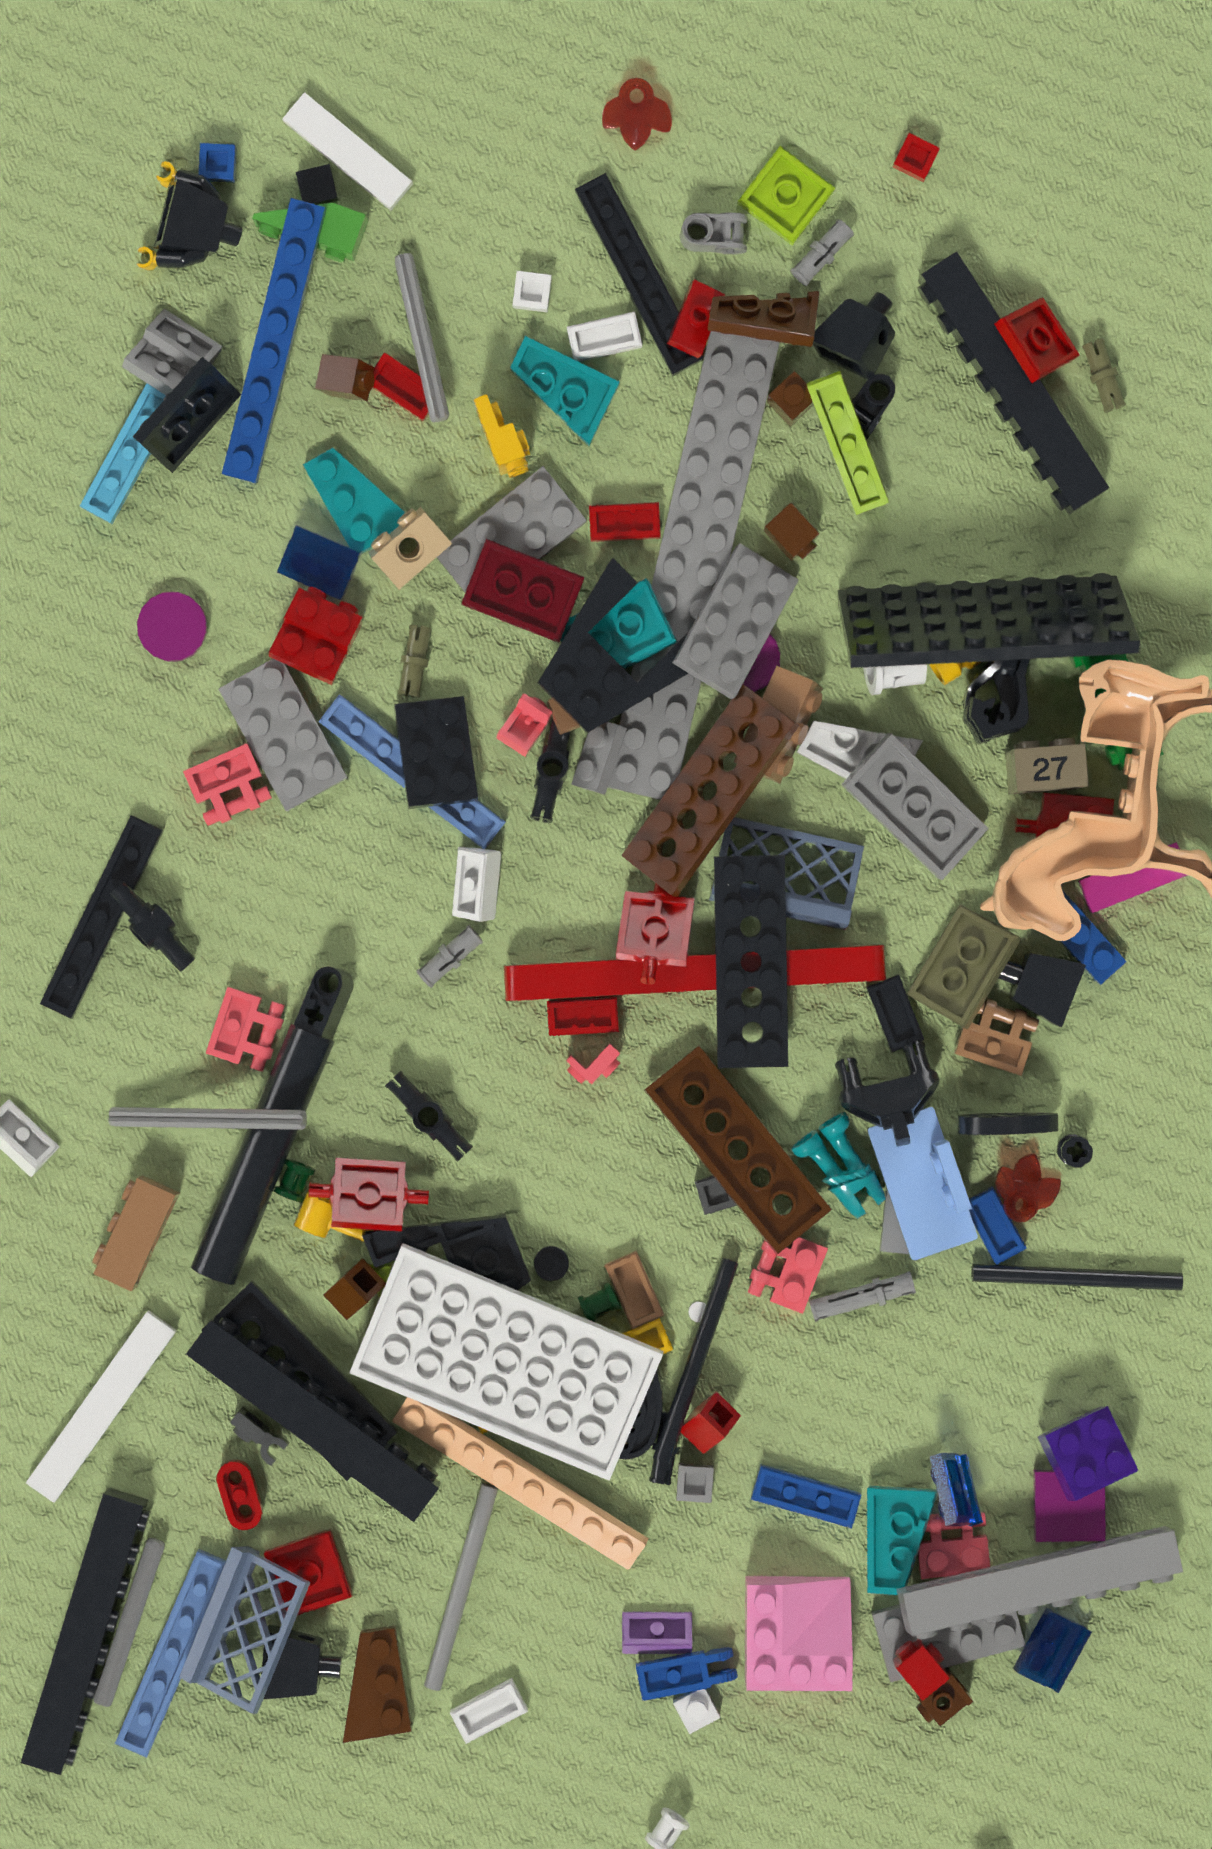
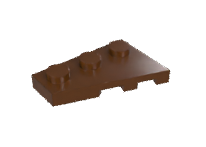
M820 291L808 292L807 297L791 298L789 293H777L776 299L760 300L755 295L713 297L708 331L812 347Z
M395 1625L360 1632L343 1743L412 1732V1722Z

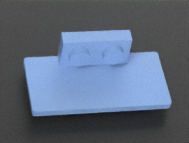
M933 1107L922 1109L914 1119V1123L907 1125L910 1135V1144L897 1147L892 1129L883 1130V1127L875 1125L867 1130L910 1258L914 1261L978 1238L969 1212L972 1207L949 1141L944 1139Z

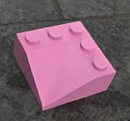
M745 1576L746 1690L852 1691L853 1651L850 1577Z

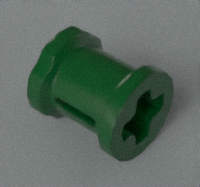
M287 1158L285 1162L287 1166L280 1186H275L274 1192L290 1200L303 1203L305 1198L302 1195L310 1175H314L316 1170L304 1163Z
M610 1283L604 1284L603 1289L587 1297L583 1295L577 1297L587 1320L595 1323L596 1319L614 1310L616 1312L622 1310Z

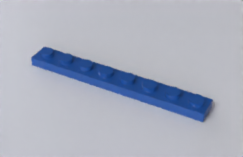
M293 198L290 199L222 470L223 475L258 483L327 210L323 206Z

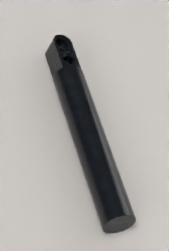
M323 967L315 973L295 1023L290 1024L256 1109L307 1111L335 1043L333 1040L334 1034L353 991V979L348 972L333 967ZM336 975L339 981L338 987L331 993L328 989V981L332 976ZM318 1011H320V1014L324 1015L322 1021H320V1019L316 1017V1013ZM247 1129L191 1264V1268L194 1271L218 1282L235 1285L298 1130Z

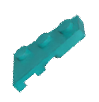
M527 336L524 337L510 366V370L577 436L590 446L620 382Z
M334 448L303 464L355 557L372 549L370 545L379 535L384 532L390 534L399 526L397 521L405 512Z
M869 1486L867 1488V1593L898 1595L896 1589L907 1587L939 1490Z

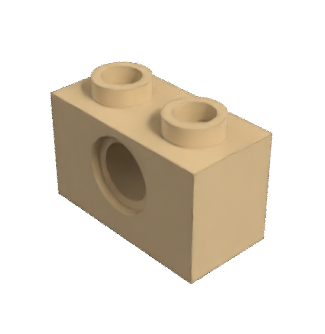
M422 507L417 511L410 509L404 513L397 521L399 526L390 534L384 532L379 535L370 545L373 549L368 552L372 560L399 590L452 544ZM408 537L416 539L417 545L413 552L404 554L399 551V544L403 539Z

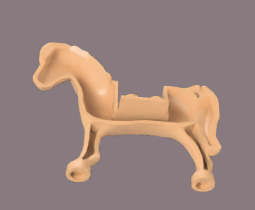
M1106 660L1097 663L1082 673L1079 678V688L1085 703L1086 713L1083 718L1080 741L1132 748V754H1126L1123 768V774L1128 775L1127 789H1121L1118 809L1123 810V816L1071 811L1068 821L1061 823L1058 828L1046 831L1013 851L1008 861L999 868V875L995 882L993 895L980 905L981 910L994 911L998 922L1005 928L1034 929L1054 940L1066 941L1079 932L1081 921L1078 912L1065 899L1061 884L1087 875L1111 877L1132 874L1144 868L1169 870L1186 874L1199 880L1212 898V861L1207 853L1199 849L1190 851L1172 848L1160 839L1157 830L1158 803L1156 791L1160 753L1163 741L1176 723L1188 716L1205 712L1212 713V689H1210L1207 676L1200 675L1194 678L1179 679L1164 674L1148 665L1120 660ZM1104 688L1106 692L1099 694L1095 698V691L1097 689Z

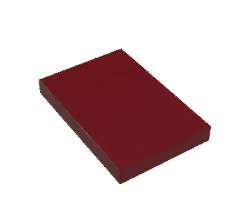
M486 539L461 605L559 643L585 577Z

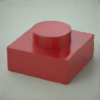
M908 133L892 167L924 183L940 147Z

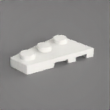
M813 721L797 753L846 779L886 734ZM895 736L914 756L923 740Z

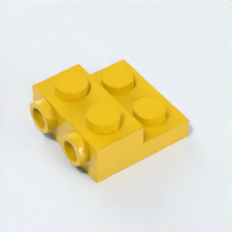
M487 394L475 398L476 411L500 475L508 473L509 478L529 471L525 457L531 454L523 429L516 431L513 422L505 425L497 401L490 403Z

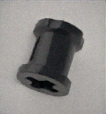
M1068 1134L1059 1140L1057 1154L1063 1163L1074 1168H1081L1091 1161L1093 1148L1087 1139L1076 1134ZM1077 1142V1146L1082 1148V1154H1076L1074 1160H1072V1155L1067 1153L1068 1147H1074Z

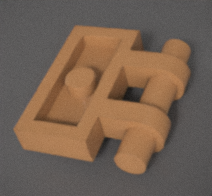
M987 998L978 1011V1014H981L978 1024L971 1023L968 1030L962 1027L954 1054L1022 1076L1032 1043L1020 1039L1022 1029L1035 1032L1039 1019L1028 1016L1027 1011L1018 1008L1013 1011L998 1006L997 1001ZM992 1019L1010 1024L1008 1034L990 1029Z

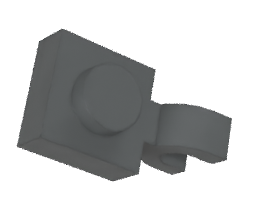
M243 1406L230 1421L235 1426L233 1431L238 1437L247 1443L252 1440L256 1444L262 1445L260 1450L261 1456L270 1466H272L277 1458L269 1452V1446L277 1444L284 1450L290 1443L284 1437L272 1433L266 1424Z

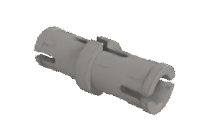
M837 219L836 223L819 241L814 240L810 245L811 250L790 272L801 284L807 286L826 264L830 265L835 260L833 256L854 236V232L842 220Z
M468 925L447 946L442 944L438 948L440 952L416 972L432 988L453 967L455 969L459 968L462 965L460 961L478 945L482 944L483 941L475 930Z

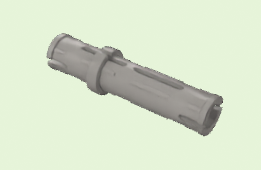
M910 1271L883 1280H879V1277L872 1279L873 1283L821 1298L810 1299L809 1303L815 1322L877 1303L880 1306L886 1305L887 1300L912 1293L915 1294L916 1290Z

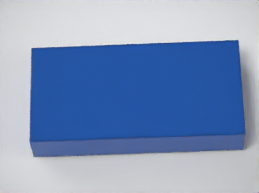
M993 1186L969 1198L972 1207L969 1212L974 1227L996 1265L1027 1249Z

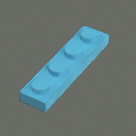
M146 383L82 500L81 508L110 524L114 523L151 455L132 436L166 397L165 394Z

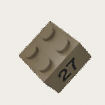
M1075 738L1055 739L1050 741L1047 747H1040V741L1018 742V744H1014L1013 750L1005 753L1008 795L1075 790L1088 786L1085 744H1075Z

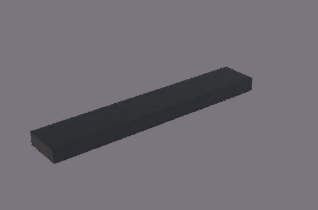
M604 173L576 188L575 193L672 377L703 361L702 355L696 358L667 344L679 311L607 174Z
M133 815L130 816L40 1002L41 1005L70 1019L74 1018L125 913L109 893L123 881L135 892L164 830Z

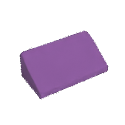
M622 1612V1653H692V1612Z

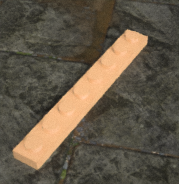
M407 1397L392 1420L401 1428L627 1570L631 1568L647 1544L649 1538L457 1417Z

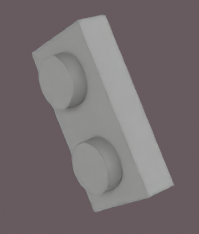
M605 722L588 732L571 785L603 795L606 794L627 728Z

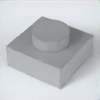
M678 1463L676 1501L711 1503L713 1465Z

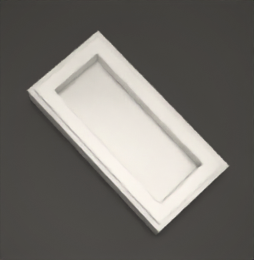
M635 311L567 327L573 359L578 362L642 348Z
M511 1678L451 1709L450 1715L467 1744L528 1712V1707Z

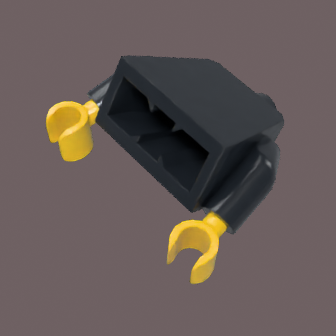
M162 162L161 166L163 169L171 171V173L165 178L156 176L160 184L168 188L154 243V248L158 249L156 253L148 247H140L138 252L142 254L149 253L150 260L146 264L137 263V265L148 271L155 269L157 266L160 268H184L204 262L207 256L217 253L220 242L237 247L241 238L242 227L225 222L228 204L221 200L220 193L205 176L182 169L176 171L170 162Z

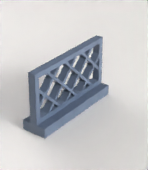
M734 817L724 831L719 856L727 855L728 846L733 852L730 856H742L741 854L758 845L763 855H770L762 841L772 835L780 836L788 849L778 855L786 856L791 852L802 868L788 878H785V888L788 891L785 892L786 917L846 930L850 922L851 908L864 846ZM733 826L747 829L754 841L738 850L730 839ZM755 831L762 832L765 834L761 837H758ZM789 839L798 840L799 842L793 845ZM806 842L815 844L822 854L820 858L808 865L805 864L796 850ZM823 846L834 849H832L829 852H826ZM840 850L855 853L852 866L840 873L830 856ZM826 860L836 877L820 886L809 869ZM803 873L806 874L815 890L805 896L796 894L789 884L790 881ZM849 873H851V874H850V879H849V884H848V883L846 882V880L844 879V876H846V875H848ZM839 880L847 892L844 905L830 902L823 890ZM714 881L711 888L710 901H714ZM753 882V884L743 883L739 891L740 896L745 901L755 900L760 894L759 885L756 882ZM818 893L822 900L811 897Z
M240 1546L232 1547L179 1678L190 1684L198 1683L244 1710L256 1714L260 1709L310 1582L260 1556V1552L252 1547ZM256 1564L264 1568L268 1580L267 1584L255 1588L251 1576ZM289 1581L296 1585L297 1588L292 1600L283 1603L278 1584ZM270 1588L276 1607L263 1612L257 1593ZM250 1597L255 1616L242 1621L238 1608L241 1600ZM278 1612L282 1625L279 1633L270 1636L265 1617ZM257 1621L262 1640L250 1645L244 1626ZM236 1629L242 1648L229 1653L225 1640L228 1632ZM265 1645L268 1660L265 1666L257 1669L252 1649ZM244 1653L249 1673L236 1677L231 1658ZM223 1662L229 1681L219 1684L211 1680L210 1677L215 1665ZM250 1677L255 1688L251 1701L242 1696L238 1683Z

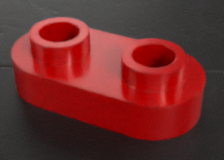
M229 1460L222 1465L217 1473L218 1489L230 1524L239 1530H249L254 1528L261 1520L263 1505L250 1466L242 1460ZM230 1472H239L242 1480L237 1483L233 1482L229 1476ZM244 1504L249 1505L252 1509V1514L249 1516L243 1515L240 1512V1506Z

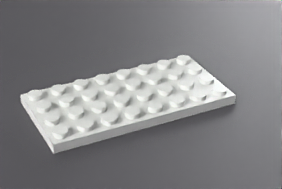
M403 1243L350 1373L610 1481L663 1356V1351Z

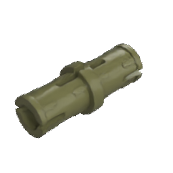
M1102 338L1095 340L1094 346L1092 342L1083 345L1082 348L1085 351L1093 374L1090 376L1091 382L1096 384L1104 407V413L1113 411L1114 405L1116 409L1124 407L1126 403L1123 400L1115 377L1118 375L1116 367L1112 368L1104 344L1105 341Z
M409 625L410 630L406 653L401 656V663H404L397 694L420 698L419 693L424 667H428L429 662L426 659V653L432 629L424 626L420 628L418 625Z

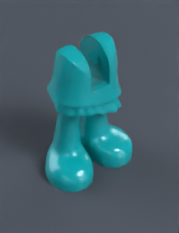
M841 1112L822 1123L818 1128L836 1150L847 1170L842 1171L816 1130L802 1137L791 1147V1150L796 1156L800 1158L809 1156L817 1163L826 1175L821 1182L829 1185L828 1190L839 1199L854 1217L859 1219L866 1212L858 1197H855V1193L865 1187L867 1194L873 1198L877 1205L885 1201L886 1197L875 1170L871 1169L870 1164L865 1165L849 1142L845 1130L850 1125V1119L846 1112Z

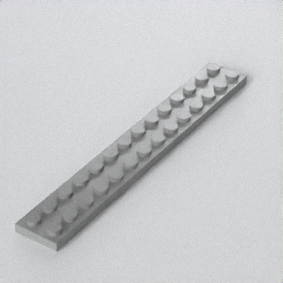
M711 331L652 581V588L677 641L689 633L730 558L780 342L759 340L733 334H722ZM675 644L634 664L631 677L638 682ZM688 673L622 712L619 725L627 728L608 788L659 800L662 799L681 770L701 680Z

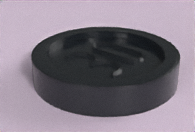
M557 1246L542 1248L534 1259L536 1273L546 1281L561 1279L567 1273L569 1267L567 1254Z

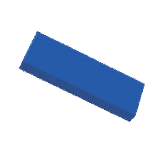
M762 1464L759 1466L751 1494V1500L848 1528L853 1527L861 1499V1493Z

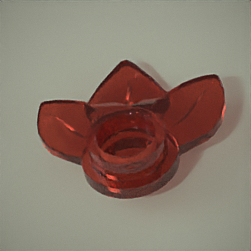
M631 78L623 83L619 90V96L608 101L602 113V124L605 129L620 127L624 141L633 150H638L647 141L652 129L660 132H670L672 117L667 103L654 96L653 89L646 80ZM634 89H640L643 93V99L639 103H633L630 100V93Z
M1031 1153L1019 1159L1013 1170L1001 1166L996 1175L995 1184L997 1192L1004 1199V1211L1008 1218L1016 1222H1026L1035 1216L1038 1209L1051 1206L1059 1193L1061 1180L1057 1178H1042L1036 1154ZM1021 1198L1023 1200V1206L1021 1209L1017 1210L1016 1203L1018 1199Z

